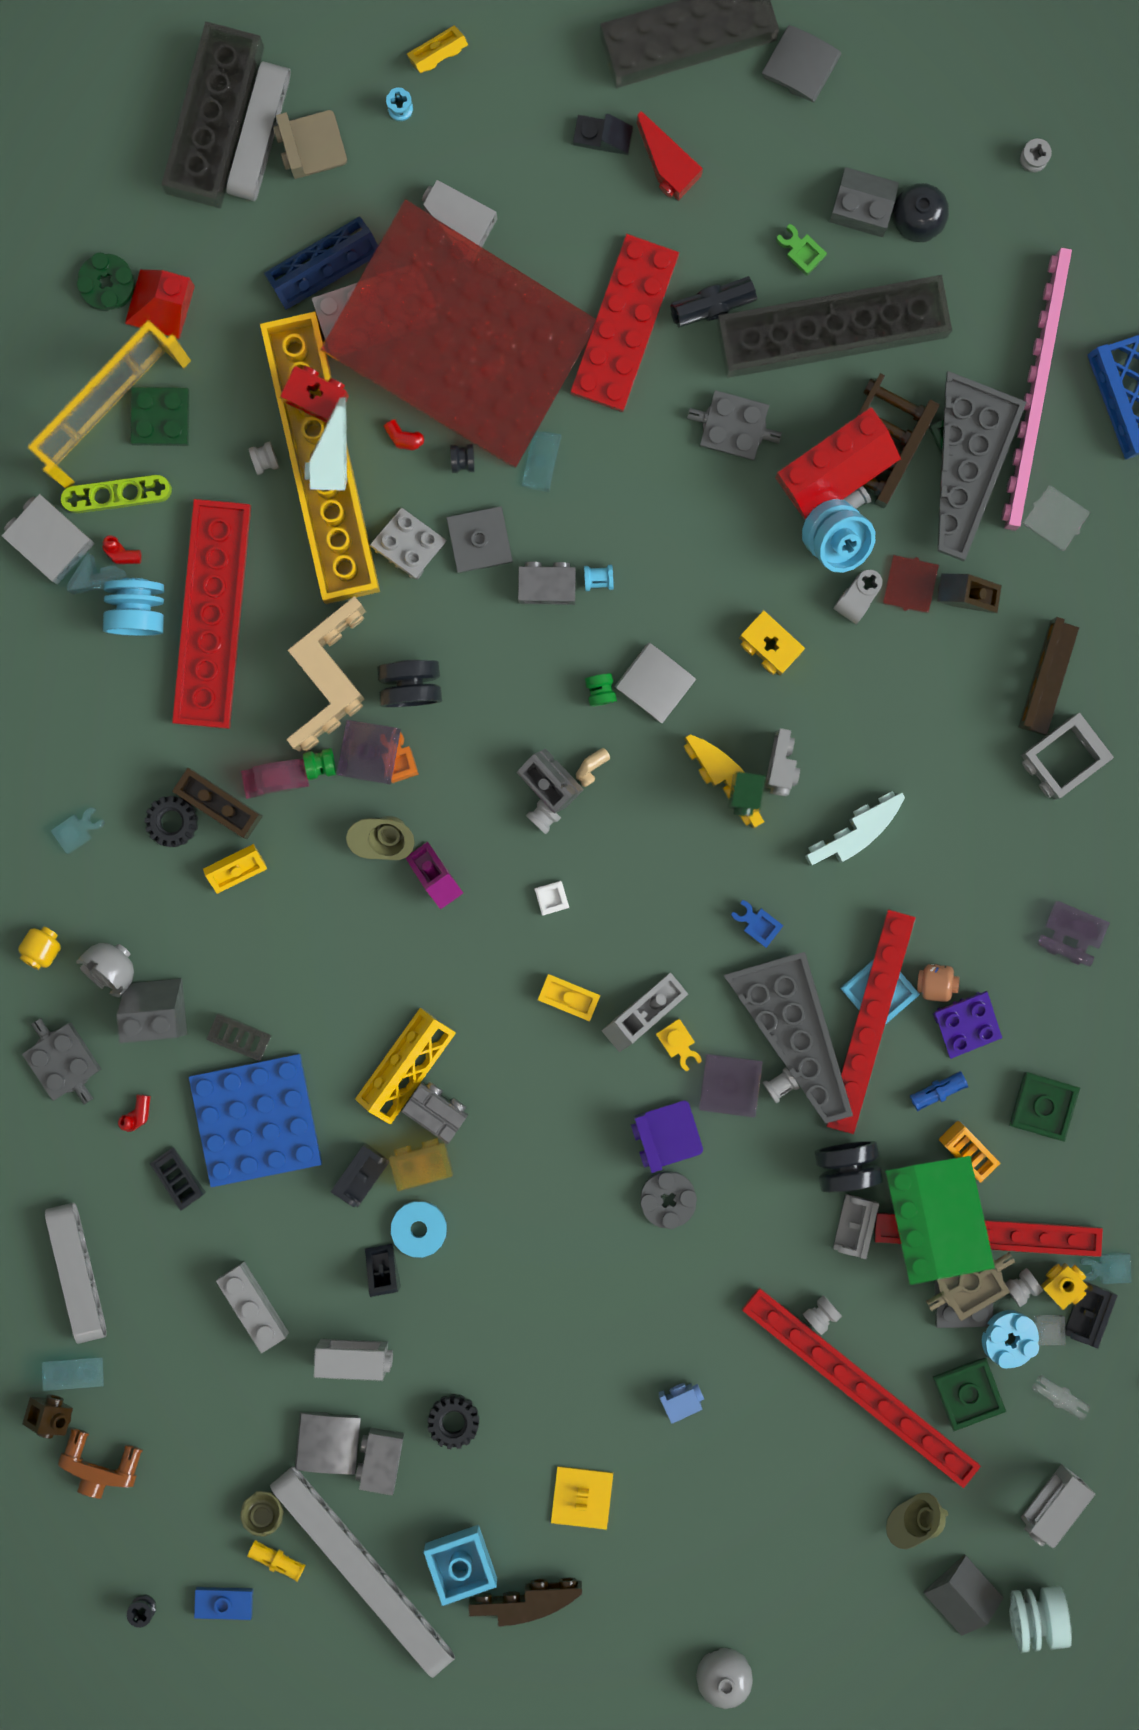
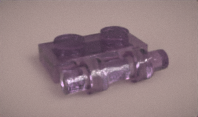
M1055 901L1045 927L1054 930L1055 933L1052 939L1041 935L1038 945L1046 948L1048 953L1053 955L1058 953L1070 958L1072 963L1077 965L1082 963L1090 967L1094 961V956L1085 953L1089 945L1097 949L1100 948L1110 923L1067 904ZM1065 935L1078 940L1076 948L1062 943Z

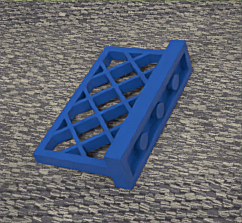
M1139 335L1110 345L1099 346L1087 355L1125 460L1139 455V417L1134 415L1132 410L1134 401L1139 402V395H1137L1139 392V374L1128 369L1132 357L1139 360V353L1136 352L1139 344ZM1119 349L1128 354L1123 366L1114 361L1111 351ZM1125 374L1138 380L1133 392L1123 386L1122 380Z

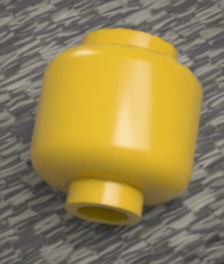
M45 926L41 930L36 928L30 929L18 947V951L21 954L20 960L36 970H39L40 967H49L61 949L60 943L56 940L58 935Z

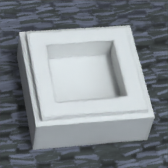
M562 881L535 888L542 916L569 908Z

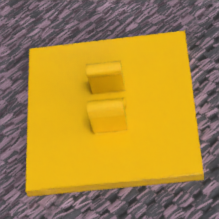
M557 1466L551 1523L607 1530L613 1472Z

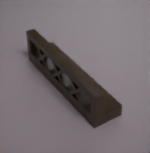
M1060 617L1050 620L1018 728L1044 736L1048 733L1079 631V627L1064 623L1065 619Z

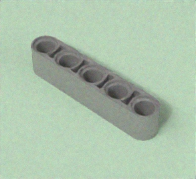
M264 61L260 64L228 178L227 194L251 201H256L275 136L273 126L278 125L276 115L281 114L290 81V68Z
M74 1202L48 1208L45 1210V1219L74 1339L77 1344L105 1338L107 1336L106 1324L78 1208Z

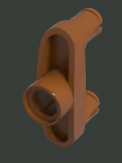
M71 1428L65 1452L61 1453L58 1465L69 1473L81 1478L77 1490L78 1493L102 1499L106 1485L114 1487L134 1486L137 1477L135 1471L143 1451L142 1449L125 1445L119 1468L112 1470L83 1461L81 1454L89 1433Z

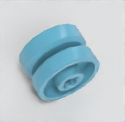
M832 499L821 503L808 515L802 528V540L806 548L826 568L833 572L843 573L854 570L864 563L871 554L875 544V530L871 522L861 515L853 505L845 500Z

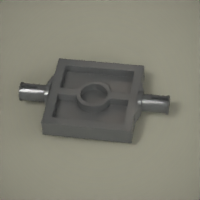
M716 390L712 403L706 412L690 407L689 413L691 414H688L687 419L703 423L704 433L700 444L701 447L753 461L762 440L779 444L782 432L766 429L768 404Z
M42 1018L32 1023L31 1026H33L40 1039L35 1046L22 1055L52 1101L65 1093L75 1091L83 1105L88 1103L93 1097L84 1084L87 1083L91 1076L102 1069L72 1023L70 1022L59 1030L49 1032Z

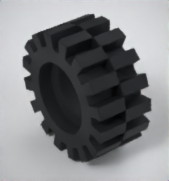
M175 796L159 798L160 800L154 801L151 804V808L147 809V818L144 820V823L147 825L145 829L150 834L149 837L155 840L157 844L166 847H179L188 843V840L195 836V830L198 829L197 821L199 820L195 814V808L186 800ZM168 811H176L182 818L180 829L173 833L165 831L161 825L162 816Z
M450 1394V1397H441L440 1401L434 1403L428 1417V1431L431 1432L433 1441L436 1440L439 1446H447V1449L452 1450V1447L461 1449L463 1445L467 1446L475 1438L479 1426V1416L477 1408L472 1405L473 1402L470 1399L467 1401L465 1396L460 1395V1397H456L455 1394ZM455 1411L463 1416L465 1424L460 1431L450 1432L443 1426V1417L448 1412Z

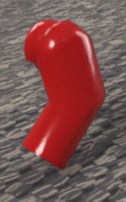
M395 419L383 426L394 445L399 449L413 451L424 443L422 433L418 431L414 433L402 431Z
M113 535L106 536L103 539V551L113 563L141 564V550H125Z
M137 1095L135 1109L126 1115H122L118 1120V1126L121 1130L127 1132L135 1131L147 1122L151 1096Z

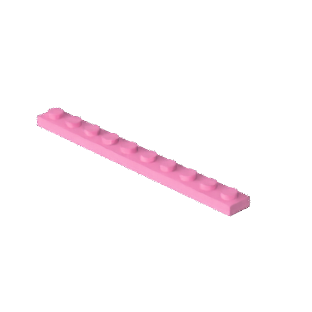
M1060 248L1055 256H1051L1048 266V272L1052 273L1051 282L1046 283L1043 293V300H1046L1047 303L1045 311H1041L1038 320V327L1042 328L1040 338H1036L1033 347V355L1037 356L1035 366L1031 365L1028 373L1027 382L1031 383L1030 394L1026 393L1023 400L1027 402L1024 408L1026 415L1025 421H1020L1017 437L1021 438L1019 449L1015 448L1012 465H1015L1016 469L1014 476H1010L1007 485V493H1011L1009 504L1005 503L1002 512V520L1006 521L1004 529L1016 531L1021 525L1072 253L1071 249Z

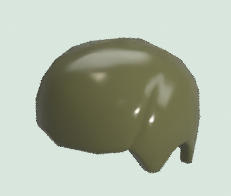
M258 1491L244 1501L240 1519L243 1527L254 1536L265 1537L279 1528L284 1511L281 1502L272 1493Z

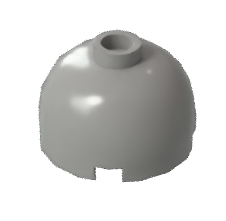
M109 943L95 944L87 949L76 961L77 964H82L80 967L81 971L98 987L103 989L104 986H108L113 989L109 993L112 996L119 998L133 980L134 968L128 958L131 954L120 944L116 946Z
M720 1648L718 1651L706 1654L698 1664L696 1673L698 1690L703 1698L712 1706L721 1709L735 1708L743 1703L750 1694L753 1683L751 1667L745 1656L738 1651Z

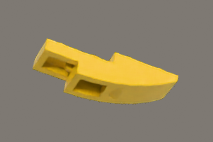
M690 734L685 738L687 743L683 746L691 760L695 758L698 760L702 767L698 771L706 784L711 782L713 786H716L724 781L726 786L723 787V790L729 799L733 774L745 772L720 749ZM753 812V816L750 817L739 815L745 826L750 824L752 828L765 822L759 812Z

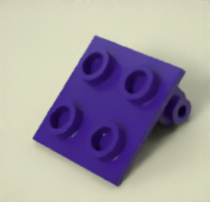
M987 991L982 993L976 992V995L965 1000L961 998L960 1002L956 1003L954 1001L952 1002L953 1005L942 1009L939 1007L937 1011L932 1013L935 1022L939 1025L950 1059L1002 1039Z

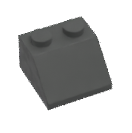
M845 167L829 222L883 237L895 203L899 182Z

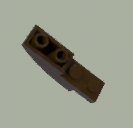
M571 1577L561 1578L559 1582L534 1579L531 1580V1583L525 1584V1595H520L516 1591L505 1592L503 1596H492L491 1593L475 1594V1597H470L469 1617L498 1615V1627L531 1622L559 1611L581 1596L582 1581H576L575 1578Z

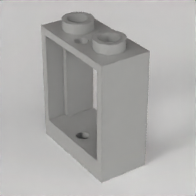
M1080 713L1074 714L1021 755L1024 759L1022 765L1030 775L1033 776L1035 774L1041 781L1039 787L1048 798L1053 797L1054 800L1062 798L1114 758ZM1071 728L1095 762L1060 788L1036 754Z
M320 1339L315 1348L314 1377L383 1381L386 1372L390 1373V1368L392 1367L393 1350H388V1342Z
M1061 1464L1021 1516V1519L1026 1524L1024 1529L1039 1545L1043 1547L1047 1543L1054 1549L1095 1496V1493L1080 1477Z

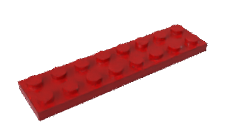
M194 499L173 724L230 729L251 514L250 504Z

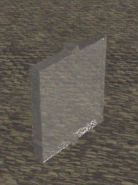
M1049 485L1039 501L1033 503L1034 508L1023 524L1064 551L1073 537L1080 533L1079 528L1090 512Z

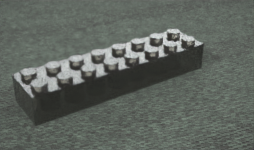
M942 275L719 315L717 320L727 378L944 339L952 331Z

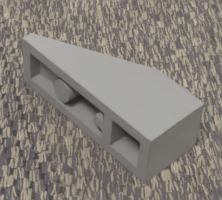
M669 973L601 1031L614 1047L621 1052L640 1038L683 1000L688 993L676 978Z

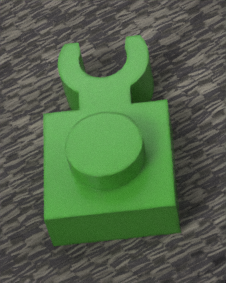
M789 224L786 230L792 235V238L785 240L781 235H778L776 241L781 247L791 249L787 254V258L807 276L826 257L827 253L808 234L801 240L798 237L797 229Z

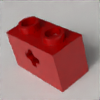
M294 366L280 398L284 403L328 423L339 399L346 398L347 401L349 397L347 390L344 389L345 385L333 378L326 381L318 377L319 372L308 366H304L303 369ZM319 388L322 396H315L313 399L310 391L316 392Z

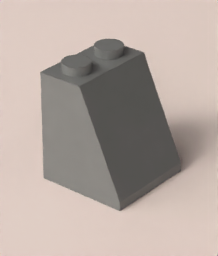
M182 978L138 982L129 985L122 994L117 1012L119 1043L178 1038L187 1035Z

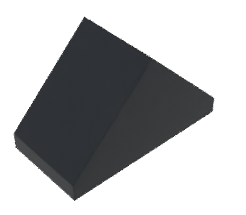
M393 1243L366 1248L365 1256L370 1297L398 1292L401 1284Z

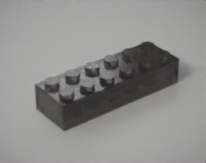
M678 0L600 24V37L616 88L777 40L779 32L771 0Z
M205 21L161 184L166 194L221 209L264 50L260 35Z

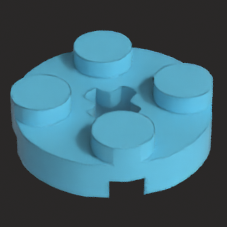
M1005 1310L995 1314L987 1323L989 1327L986 1333L983 1332L982 1347L987 1357L1005 1369L1015 1368L1025 1364L1030 1358L1037 1355L1039 1351L1038 1330L1035 1323L1027 1316L1014 1310ZM1012 1333V1335L1016 1336L1011 1345L1005 1344V1341L1008 1340V1334Z

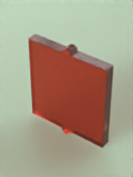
M893 555L883 604L901 607L903 611L910 609L929 613L939 565L919 561L918 557L910 559Z

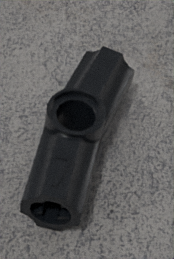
M747 276L723 286L718 284L699 291L697 295L673 302L670 305L673 322L680 328L704 319L707 321L719 319L730 313L732 309L757 301L754 284L750 277Z

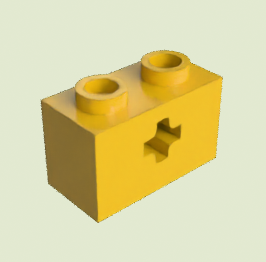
M764 610L739 637L743 641L740 644L741 647L751 656L756 653L763 660L761 665L772 675L778 673L781 676L805 650V647ZM765 639L768 642L772 639L775 640L776 644L774 647L777 651L775 652L773 649L766 651L764 649L766 643L763 640Z

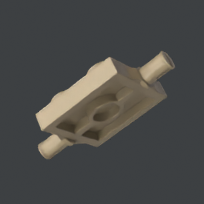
M1010 1252L994 1261L995 1269L936 1280L940 1293L926 1300L927 1305L934 1303L929 1306L930 1310L933 1311L947 1303L953 1308L959 1320L962 1321L1010 1293L1003 1281L1001 1272L1004 1268L1015 1263L1013 1258L1009 1259L1012 1257Z

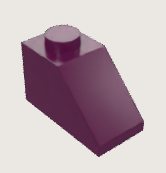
M426 842L405 858L440 910L463 894L461 888L429 842Z

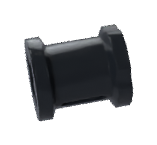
M149 1595L137 1596L127 1610L128 1622L137 1628L148 1625L156 1612L155 1600ZM141 1607L146 1609L142 1615L137 1612Z

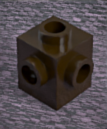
M49 1394L47 1398L30 1397L22 1425L43 1438L51 1439L53 1435L65 1436L71 1421L73 1408L63 1402L64 1399L57 1395Z

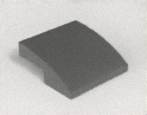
M789 25L765 66L762 75L764 79L787 87L791 94L815 102L839 60L841 51L825 41Z

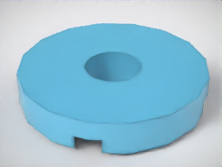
M412 1201L404 1204L396 1212L391 1222V1236L394 1244L402 1253L411 1257L423 1258L434 1254L442 1246L446 1238L447 1223L444 1214L436 1205L426 1201ZM421 1221L426 1225L427 1232L424 1236L418 1237L412 1233L411 1225L414 1222Z

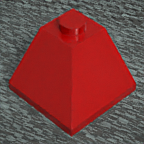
M140 269L125 324L141 329L150 321L163 335L169 337L172 334L176 339H180L195 285L189 277L164 270Z

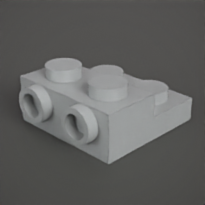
M780 728L775 732L765 787L771 788L770 793L779 796L789 795L792 786L798 784L800 768H796L797 761L786 759V756L789 757L792 754L795 738L790 737L791 730Z

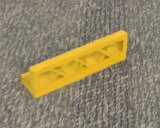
M419 1008L355 1100L369 1113L391 1125L456 1032L436 1020L424 1009ZM437 1029L442 1030L444 1034L439 1041L432 1043L431 1038ZM426 1054L424 1062L421 1065L415 1066L417 1057ZM409 1077L407 1086L399 1089L398 1084L403 1078ZM393 1099V1105L387 1114L381 1112L380 1109L385 1102Z

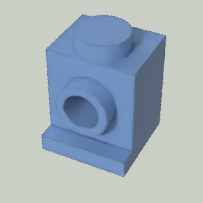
M681 1383L671 1388L668 1395L665 1394L664 1390L659 1392V1398L671 1424L703 1410L700 1401L704 1400L698 1384L686 1386L685 1383Z

